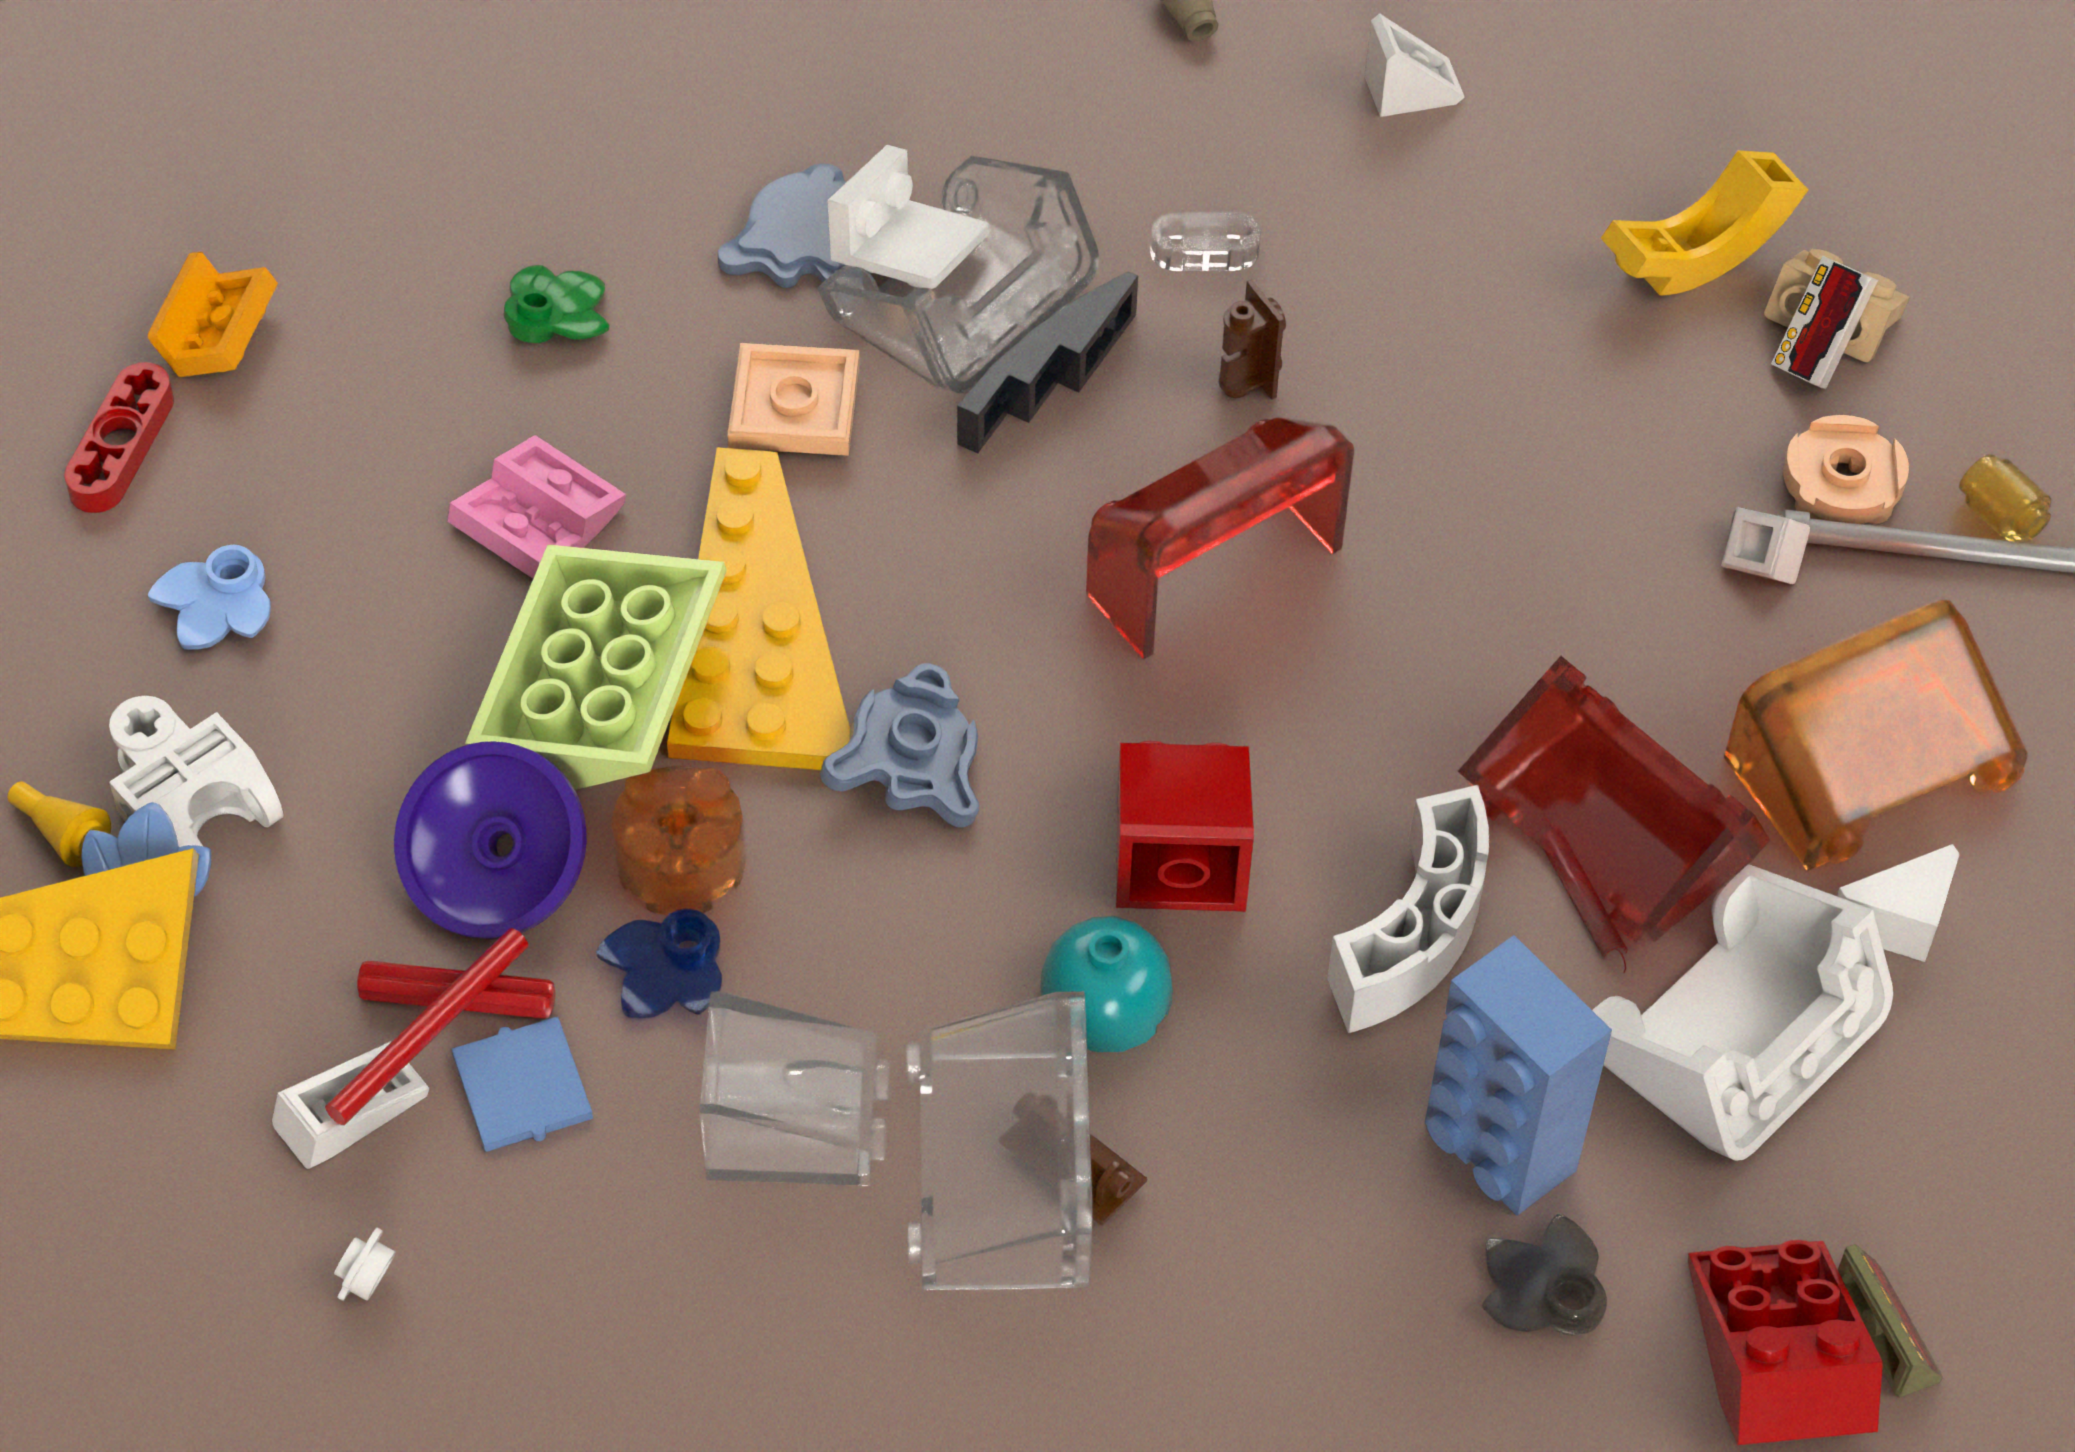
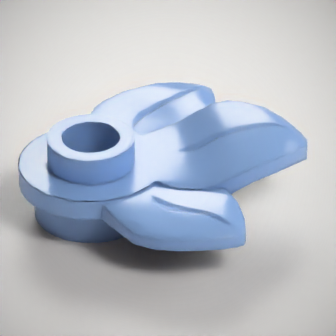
M226 545L216 549L209 555L206 563H180L159 578L148 593V598L151 602L180 611L177 620V636L180 646L187 650L212 647L223 640L230 630L241 636L253 638L266 625L271 612L270 599L262 589L265 583L263 564L249 549L240 545Z

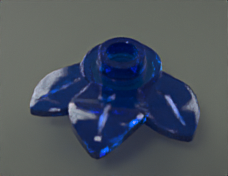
M680 909L674 911L662 923L648 920L631 921L608 935L596 950L597 958L627 972L621 991L622 1011L627 1017L641 1019L655 1017L668 1011L677 1001L689 1012L699 1015L714 1003L722 987V974L715 961L721 947L720 933L715 923L698 910ZM685 941L697 943L696 946L690 948L678 947L679 944Z

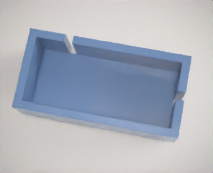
M1513 935L1451 980L1445 1011L1447 1019L1443 1022L1425 1124L1430 1136L1443 1151L1449 1154L1455 1153L1465 1164L1471 1161L1475 1165L1473 1168L1474 1178L1488 1197L1495 1201L1501 1200L1518 1216L1577 1171L1612 1029Z

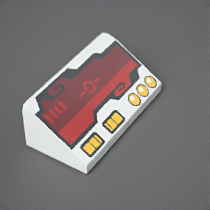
M1822 256L1771 364L1813 385L1826 389L1878 280Z

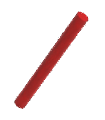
M509 928L325 1105L328 1115L340 1125L344 1126L528 948L526 938L518 930Z

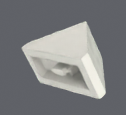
M1380 13L1371 20L1365 80L1380 117L1456 105L1465 98L1448 57Z
M1951 844L1840 887L1837 897L1873 909L1883 949L1925 962L1940 921L1959 858V852Z

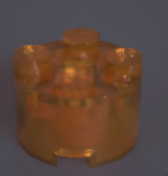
M676 765L651 769L648 773L631 776L626 779L625 790L617 798L611 818L616 864L622 887L625 890L628 887L633 895L644 900L647 909L655 914L684 917L702 914L713 909L712 901L726 894L732 885L736 890L741 884L746 866L743 816L739 798L730 788L729 778L714 768L701 769Z

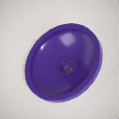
M497 741L478 742L459 747L446 753L429 765L418 776L406 794L398 813L394 833V854L398 874L407 894L416 907L439 926L460 935L480 939H499L509 928H514L523 933L550 917L564 903L574 888L582 870L587 845V830L583 808L576 791L563 772L548 759L530 749ZM509 833L513 839V847L507 855L500 856L497 852V842L501 836Z

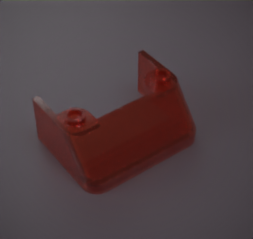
M1283 417L1263 419L1252 425L1246 433L1122 500H1113L1104 504L1094 514L1091 521L1092 526L1088 534L1086 595L1144 660L1154 654L1159 577L1287 507L1295 513L1332 554L1338 552L1343 546L1354 458L1353 444L1333 425Z

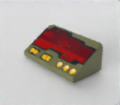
M1856 1244L1847 1246L1840 1261L1838 1271L1883 1361L1882 1371L1894 1393L1898 1394L1900 1398L1938 1384L1943 1379V1376L1883 1269L1875 1259Z

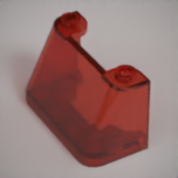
M1560 656L1460 767L1458 773L1470 786L1478 785L1485 805L1486 816L1494 822L1500 814L1504 815L1542 849L1548 852L1549 855H1552V857L1560 851L1573 850L1572 853L1574 854H1565L1556 860L1567 855L1576 856H1568L1558 862L1571 857L1577 858L1565 860L1560 864L1570 860L1577 861H1571L1562 866L1575 862L1580 863L1581 867L1575 866L1567 870L1583 868V870L1574 869L1569 872L1584 871L1572 874L1585 873L1586 875L1584 876L1587 877H1578V879H1589H1582L1580 881H1590L1586 886H1593V888H1588L1594 889L1592 891H1595L1602 900L1613 908L1606 918L1634 943H1637L1643 935L1656 942L1751 863L1770 842V839L1755 814L1732 795L1725 799L1717 787L1712 783L1708 785L1620 713L1610 699L1606 696L1602 697L1591 686H1585L1583 682L1587 679L1586 676L1564 657ZM1555 829L1562 830V831H1558V830H1557V831H1552V832H1549V833H1547L1546 835H1544L1546 832L1551 831V830H1555ZM1554 832H1562V833H1563V834H1561V833H1555V834H1552V835L1546 837L1547 835H1549V834H1551V833H1554ZM1561 834L1560 836L1552 837V838H1550L1549 840H1547V841L1545 842V840L1548 839L1549 837L1554 836V835ZM1564 837V838L1555 839V840L1549 842L1548 844H1546L1548 841H1550V840H1552V839H1554V838ZM1562 839H1563V840H1567V843H1569V844H1566V843L1558 844V845L1552 847L1551 849H1549L1551 846H1553V845H1555V844H1557V843L1566 842V841H1558V842H1555V843H1553L1552 845H1550V846L1548 847V845L1551 844L1552 842L1557 841V840H1562ZM1560 845H1570V847H1569V846H1561V847H1558V848H1556L1555 850H1553L1552 852H1550L1552 849H1554V848L1557 847V846H1560ZM1569 847V848H1566V849H1561V850L1555 852L1554 854H1552L1554 851H1556V850H1558V849H1560V848ZM1564 851V852H1562V853L1556 855V856L1554 857V859H1555L1557 856H1559V855H1561V854H1563V853H1567V852H1571V851ZM1571 864V865L1566 866L1565 868H1568V867L1573 866V865H1579V864Z

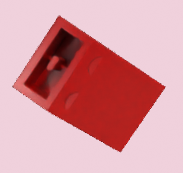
M1789 1240L1779 1245L1746 1248L1722 1246L1713 1251L1688 1253L1689 1270L1719 1402L1737 1445L1878 1432L1883 1361L1824 1241Z

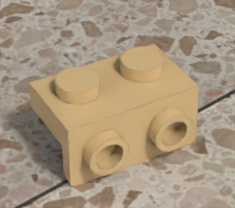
M1811 249L1809 252L1803 250L1785 262L1764 311L1765 317L1785 327H1789L1822 256L1843 264L1842 259L1824 250ZM1866 272L1864 273L1865 275L1878 280L1843 352L1863 362H1869L1874 358L1885 330L1902 317L1910 298L1896 291L1897 285L1890 279L1879 274Z

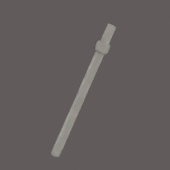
M1784 509L1782 515L1771 514L1809 525L1810 533L1807 543L2075 573V548L1811 519L1810 513L1804 511ZM1734 510V512H1733L1732 523H1733V519H1734L1736 510Z

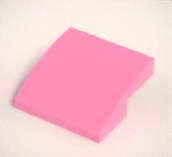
M534 435L494 459L491 479L450 502L447 522L533 579L547 545L584 548L601 532L625 504L626 494Z

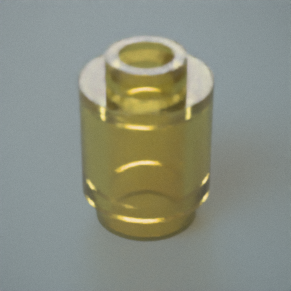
M1994 454L1985 455L1967 470L1960 481L1959 489L1966 495V505L2005 541L2015 542L2021 538L2024 541H2029L2046 527L2051 518V514L2048 512L2051 505V497L2009 459L2000 460Z

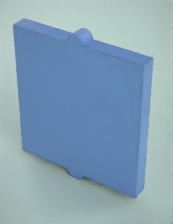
M558 1016L515 1030H511L509 1027H502L499 1029L498 1035L451 1049L485 1152L529 1138L542 1141L546 1138V1133L593 1119L589 1101Z

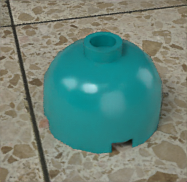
M1092 917L1068 928L1052 943L1041 972L1042 1011L1052 1029L1063 1038L1064 1032H1066L1072 1038L1083 1041L1084 1049L1097 1053L1123 1052L1147 1042L1156 1033L1157 1025L1164 1019L1165 1015H1168L1172 1005L1171 967L1164 949L1158 939L1136 922L1120 917Z

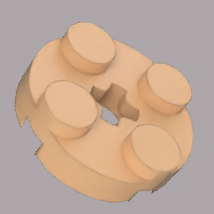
M1832 415L1821 417L1811 422L1808 431L1800 434L1799 437L1797 433L1790 441L1783 466L1784 482L1789 493L1795 498L1796 511L1809 512L1811 519L1855 524H1880L1887 521L1892 514L1894 506L1902 497L1908 478L1909 463L1904 448L1895 438L1891 445L1886 438L1877 434L1879 426L1864 418L1849 415ZM1838 463L1849 464L1851 472L1860 474L1846 476L1836 472Z

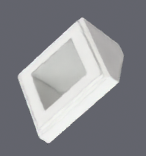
M1737 507L1721 566L1788 584H1795L1810 533V527L1807 524L1789 518Z

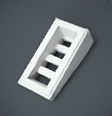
M391 1042L278 1092L272 1118L273 1126L305 1168L310 1169L334 1157L428 1096L429 1087L408 1063L389 1082L394 1090L388 1093L383 1089L379 1091L344 1126L336 1123L328 1115L325 1105Z

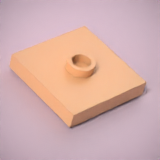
M740 343L727 434L728 448L849 456L860 366L859 350Z

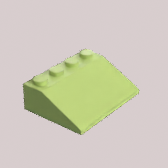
M547 545L465 745L497 741L530 749L548 759L563 772L574 790L650 772L726 574L725 563Z

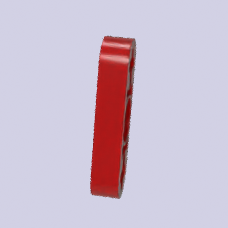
M150 362L135 363L124 368L116 377L64 472L71 502L79 510L88 513L105 512L115 507L124 497L174 404L169 375L163 367ZM134 394H136V395H141V397H140V399L138 400L137 404H136V400H135ZM117 429H129L136 433L132 440L122 445H111L104 442L105 437ZM102 471L104 473L106 481L98 480ZM84 483H86V484H92V485H91V487H90V486H84Z

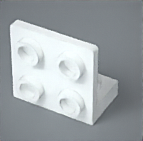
M886 145L828 199L831 261L855 267L865 273H877L905 281L914 287L933 289L988 236V222L909 200L913 183L911 176L908 175L907 150Z

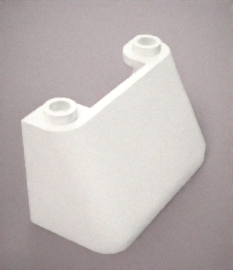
M1750 864L1744 867L1725 887L1720 889L1713 900L1711 913L1718 943L1641 1015L1635 1003L1620 996H1612L1592 1010L1612 1029L1603 1065L1708 1149L1735 1161L1744 1160L1752 1155L1881 1027L1888 1016L1893 1000L1892 981L1873 909Z

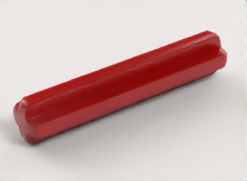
M365 961L361 964L357 977L358 994L363 1000L428 1007L464 970ZM500 974L464 1010L546 1019L551 1016L554 1009L556 996L554 982L549 979Z

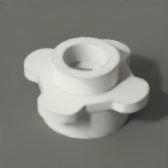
M378 1227L374 1230L367 1243L355 1237L341 1258L334 1272L335 1275L344 1279L342 1289L337 1296L340 1300L344 1301L348 1294L352 1292L368 1301L390 1266L396 1252L378 1242L383 1233V1230Z

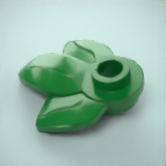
M532 265L523 268L510 281L509 290L511 297L505 302L503 315L508 323L509 332L515 338L528 343H542L550 340L555 333L570 339L581 340L596 337L609 331L610 326L600 314L593 311L603 298L605 292V283L597 276L583 271H566L556 277L544 265Z

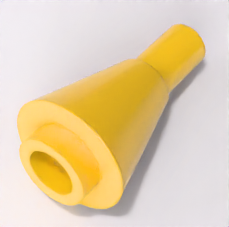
M23 781L15 783L8 792V802L32 818L34 824L68 866H83L82 846L85 836L90 830L111 834V819L109 814L103 809L53 796H45Z

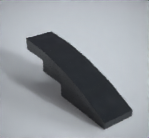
M1127 271L1080 296L1032 329L996 361L957 405V444L979 453L1007 414L1029 423L1057 384L1080 392L1136 316L1138 275Z

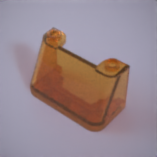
M1939 600L1770 671L1758 678L1744 691L1738 702L1724 759L1805 869L1809 871L1830 861L1833 864L1845 862L1857 854L1864 844L1863 836L1868 829L1871 818L1967 776V780L1977 791L1992 790L1998 793L2010 788L2023 776L2028 752L1968 622L1950 600Z

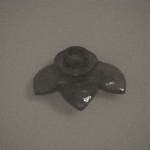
M1557 1214L1549 1223L1541 1246L1509 1239L1489 1238L1486 1242L1487 1270L1494 1284L1499 1288L1487 1296L1482 1308L1496 1322L1516 1331L1529 1332L1550 1327L1562 1334L1582 1335L1594 1330L1602 1322L1607 1308L1606 1292L1594 1275L1599 1258L1594 1242L1580 1226L1562 1214ZM1566 1298L1574 1299L1581 1304L1582 1309L1566 1308L1559 1301Z

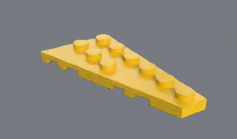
M717 447L698 559L724 562L727 571L672 713L667 740L668 758L821 770L826 757L849 743L850 726L778 453L773 451Z
M192 848L1 897L0 1039L176 1050L199 859L197 851Z

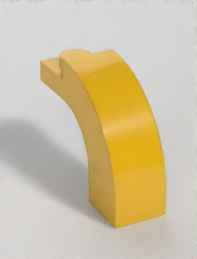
M1738 150L1714 185L1686 210L1660 221L1612 220L1601 239L1616 255L1615 262L1625 273L1635 278H1645L1659 295L1682 293L1717 279L1756 252L1789 218L1808 192V189L1774 152Z

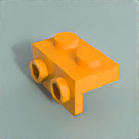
M203 252L189 253L148 332V340L178 377L235 370L244 356V351L259 321L266 312V307L278 282L266 267L218 273Z

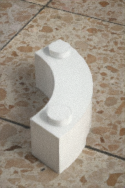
M1478 785L1416 799L1409 838L1416 876L1410 889L1402 900L1397 899L1378 917L1351 931L1333 936L1327 980L1348 1033L1374 1026L1396 1016L1417 1003L1440 983L1463 953L1477 918L1489 853V827L1485 805Z

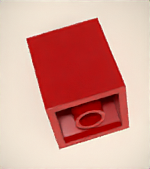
M1154 740L1142 741L1140 743H1120L1117 797L1116 908L1246 912L1254 842L1249 746H1229L1219 742H1211L1204 745L1164 744Z

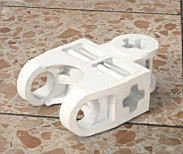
M153 696L130 698L121 703L112 713L109 728L114 743L119 747L118 762L122 774L111 780L109 784L117 812L125 822L130 815L144 805L151 802L160 804L173 823L178 846L182 847L187 845L203 846L197 838L198 832L205 822L218 815L235 814L247 819L249 822L256 819L262 826L267 828L283 818V810L276 791L255 753L217 712L191 729L165 701Z

